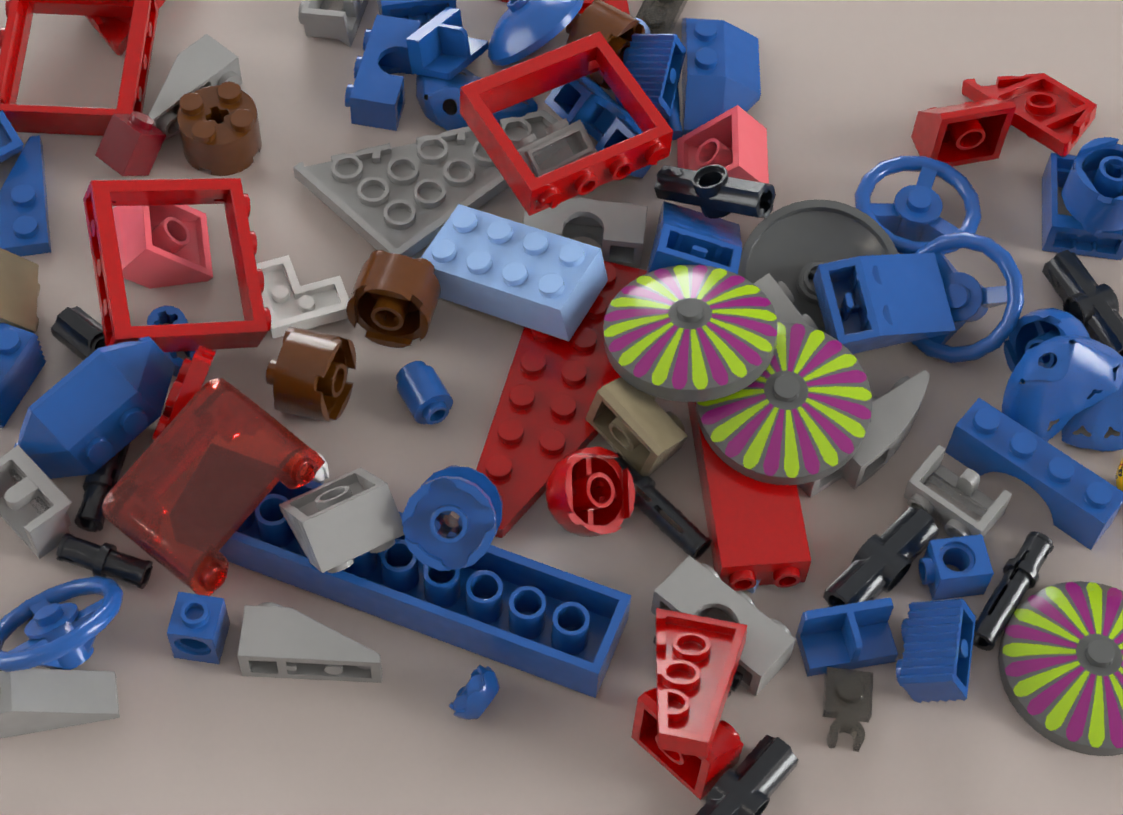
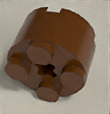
M594 0L582 14L577 13L566 26V33L569 34L566 45L600 31L624 64V51L627 47H630L632 35L645 34V29L643 25L639 24L641 21L602 0ZM598 71L586 76L591 78L600 87L611 90Z
M228 81L220 85L204 87L195 92L186 93L180 98V107L177 114L178 126L185 158L193 168L199 170V167L211 170V175L228 176L247 169L254 162L253 157L258 151L260 153L262 147L257 108L253 99L242 91L237 83Z
M384 250L373 251L369 259L363 264L347 303L346 312L350 323L354 328L358 323L367 331L365 334L366 338L383 346L404 348L411 346L412 340L420 338L421 341L428 332L441 293L439 281L434 274V265L424 258L413 259L401 254L388 253Z
M287 328L278 358L272 359L266 370V382L273 385L275 410L320 421L330 422L329 419L337 420L348 404L354 384L346 382L348 368L356 370V351L353 342L335 335L302 328Z

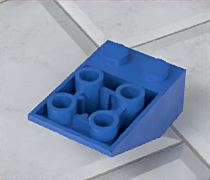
M663 201L647 273L677 265H705L738 274L742 253L739 224L721 218L710 219L701 212Z
M935 253L857 256L819 264L813 284L826 334L842 343L852 354L945 335L956 331Z

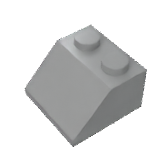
M363 468L356 469L279 505L283 516L309 562L322 573L326 571L328 573L342 571L354 563V558L368 551L370 553L385 551L396 543V538L404 535L402 519L388 484Z

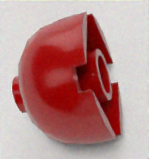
M600 446L583 448L568 454L557 462L546 485L547 506L554 520L568 532L582 537L615 533L622 528L619 526L623 520L630 518L634 510L636 494L633 478L628 468L622 469L614 459L619 456L613 451Z

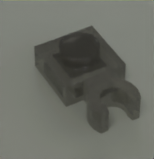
M827 667L824 677L822 717L836 718L827 734L829 748H835L838 734L845 732L853 738V751H860L865 739V730L860 722L869 723L872 716V672Z

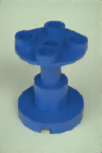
M451 465L434 472L409 498L402 514L404 539L409 551L421 563L438 571L458 570L474 565L487 553L502 521L503 500L498 493L497 487L485 474L470 467ZM452 511L460 516L459 519L454 518L450 513Z

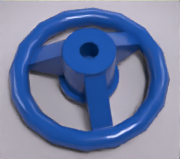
M898 156L880 162L861 178L854 194L856 208L874 219L885 230L899 254H914L920 247L941 235L960 232L976 234L982 218L978 194L967 177L949 164L926 156ZM902 171L920 172L917 184L909 185L899 190L895 196L894 203H871L870 197L875 185L885 176ZM935 177L941 178L955 188L964 201L966 215L960 229L940 217L943 204L939 195L932 190ZM959 249L947 250L942 253L946 255Z
M969 232L941 235L920 247L915 253H935L956 331L954 333L912 341L911 343L925 355L949 363L975 361L1000 348L1017 327L1024 305L1022 275L1011 254L991 238ZM966 248L985 254L998 265L1006 280V285L984 288L973 276L958 272L942 252ZM1007 304L1002 320L990 335L972 345L955 347L945 345L966 322H974L981 319L988 311V308Z
M93 576L60 584L26 600L0 620V670L11 672L31 669L36 666L72 670L83 664L94 652L93 643L97 634L105 629L118 614L123 601L122 589L111 578ZM91 594L104 596L103 599L79 611L75 603L59 604L78 596ZM33 617L24 629L26 636L30 640L8 652L2 651L7 638L19 626Z

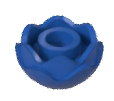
M481 665L472 672L471 679L466 686L459 689L455 700L449 704V707L455 711L454 716L471 720L478 719L500 689L495 672L489 666L484 668Z

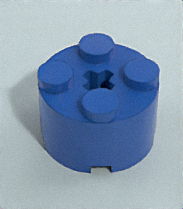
M1097 138L1084 144L1072 164L1062 189L1061 196L1065 207L1076 220L1081 222L1082 228L1092 234L1123 229V145L1117 144L1118 138Z

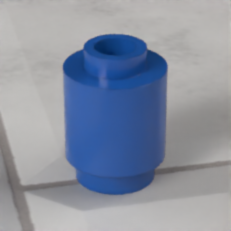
M413 361L402 367L396 375L397 391L415 421L419 424L430 425L443 421L449 414V410L453 405V399L434 368L426 365L423 361Z

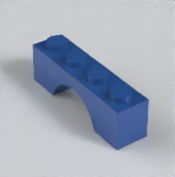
M981 398L977 399L955 425L945 453L969 469L974 470L980 476L990 472H1000L1016 477L1029 485L1047 504L1052 514L1053 525L1090 550L1112 524L1123 505V491Z

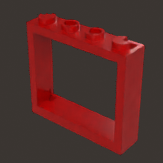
M156 0L6 1V27L0 29V111L3 110L16 132L104 136L113 114L131 115L133 111L143 113L159 12ZM33 13L131 18L116 109L16 104Z
M600 31L460 87L461 116L529 216L549 207L553 209L561 202L577 195L589 194L596 187L610 181L622 180L631 172L645 166L657 165L659 160L670 155L673 137L672 128ZM598 71L643 133L539 177H535L493 116V113Z
M241 178L90 181L83 202L106 346L138 341L139 338L150 336L163 352L196 351L199 345L211 350L254 348L259 346L271 329V314L269 308L263 305L264 275L262 270L257 269L256 266L257 236L254 231H250L248 222L251 209L250 198L247 193H243ZM224 204L244 321L131 326L112 206Z

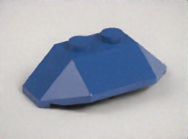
M682 18L681 42L686 48L682 66L683 135L737 105L747 112L760 100L761 85L759 41L757 37L724 20Z
M150 336L139 338L138 341L122 342L98 348L28 407L20 429L18 443H15L14 448L19 445L50 479L94 474L161 416L175 364Z

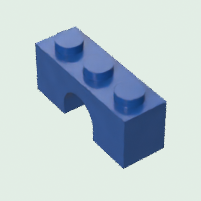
M377 14L372 29H366L363 40L364 54L363 57L357 56L355 62L354 84H348L345 93V107H350L352 124L397 131L405 105L404 76L392 74L404 73L414 75L411 73L406 38L421 28V21Z
M586 76L553 89L544 101L562 119L566 118L569 125L581 120L587 133L598 141V144L595 146L597 151L643 133L630 114L591 78ZM652 165L631 172L629 175L643 178Z

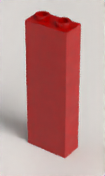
M688 402L708 534L712 540L710 547L713 566L721 581L736 591L753 588L756 585V580L760 581L759 585L775 584V586L781 588L792 587L798 583L805 582L811 564V556L797 485H776L757 481L728 466L715 454L705 440L697 419L696 402Z

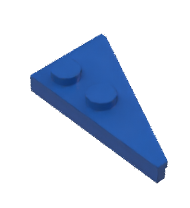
M40 135L29 137L0 189V248L20 257L51 253L44 155Z

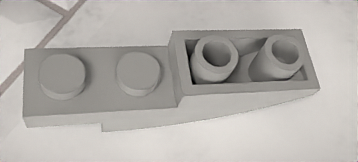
M925 369L912 378L909 376L901 378L892 386L888 393L880 398L877 396L872 397V412L869 426L858 451L836 472L814 482L799 484V487L809 498L841 478H844L855 489L871 478L889 461L909 434L918 415L930 378V374Z

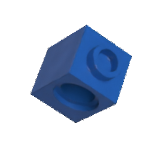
M982 534L930 540L923 558H920L918 563L920 580L923 585L928 584L932 601L984 595L994 575ZM946 565H953L960 571H953Z
M178 592L167 629V637L174 658L220 664L230 626L224 598Z

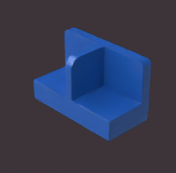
M452 7L445 8L406 38L411 73L443 80H451L488 50L487 40L468 37L467 31L462 25L460 9Z
M882 598L803 612L797 629L796 640L807 677L895 662L898 652L888 623L894 608L892 599Z

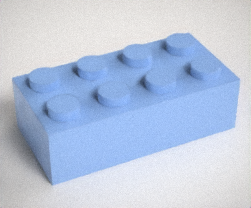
M461 204L457 205L421 256V258L427 259L434 265V274L441 288L439 298L566 341H570L608 281L601 248Z

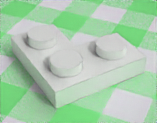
M289 255L256 264L257 269H261L264 275L262 299L264 307H268L270 310V332L273 339L284 336L285 331L289 327L307 330L348 318L346 308L349 298L340 276L300 286Z

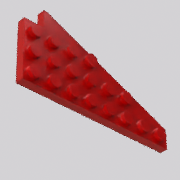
M604 261L608 281L570 341L524 327L476 469L485 474L497 487L498 493L503 500L502 521L495 537L503 538L546 491L547 479L557 462L576 450L586 448L599 434L585 418L596 392L604 385L621 377L614 370L606 354L604 346V318L614 297L630 282L645 275L647 270Z

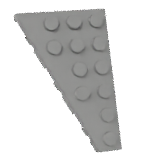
M541 110L527 113L523 117L500 119V126L514 144L533 133L537 139L547 136L548 134L545 129L558 122V120L547 111ZM469 126L444 131L435 136L425 135L416 137V143L391 148L390 143L361 149L353 154L342 153L333 155L330 162L304 167L303 162L293 167L295 178L375 249L412 257L433 241L458 204L478 209L509 187ZM564 138L533 153L532 155L538 165L566 146L567 142Z

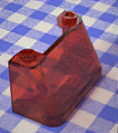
M215 378L200 388L109 491L102 505V513L106 520L194 593L211 596L215 590L223 585L229 569L227 558L219 550L279 481L290 489H297L311 482L325 461L315 450L238 388L223 378Z

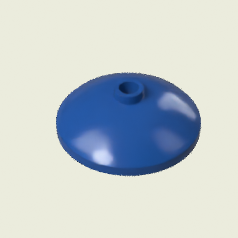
M509 0L507 3L508 9L498 20L489 41V59L496 66H504L532 54L552 40L573 20L581 9L584 0Z

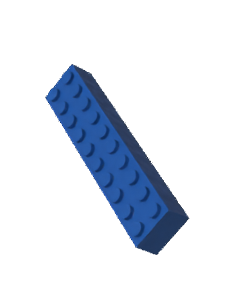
M213 444L170 516L177 543L594 698H596L628 621L631 595L490 545L487 553L474 565L464 569L438 571L421 563L409 551L404 539L405 535L396 538V543L385 551L370 553L368 551L354 558V563L342 571L336 573H328L326 571L322 573L309 562L283 516L279 505L323 484Z

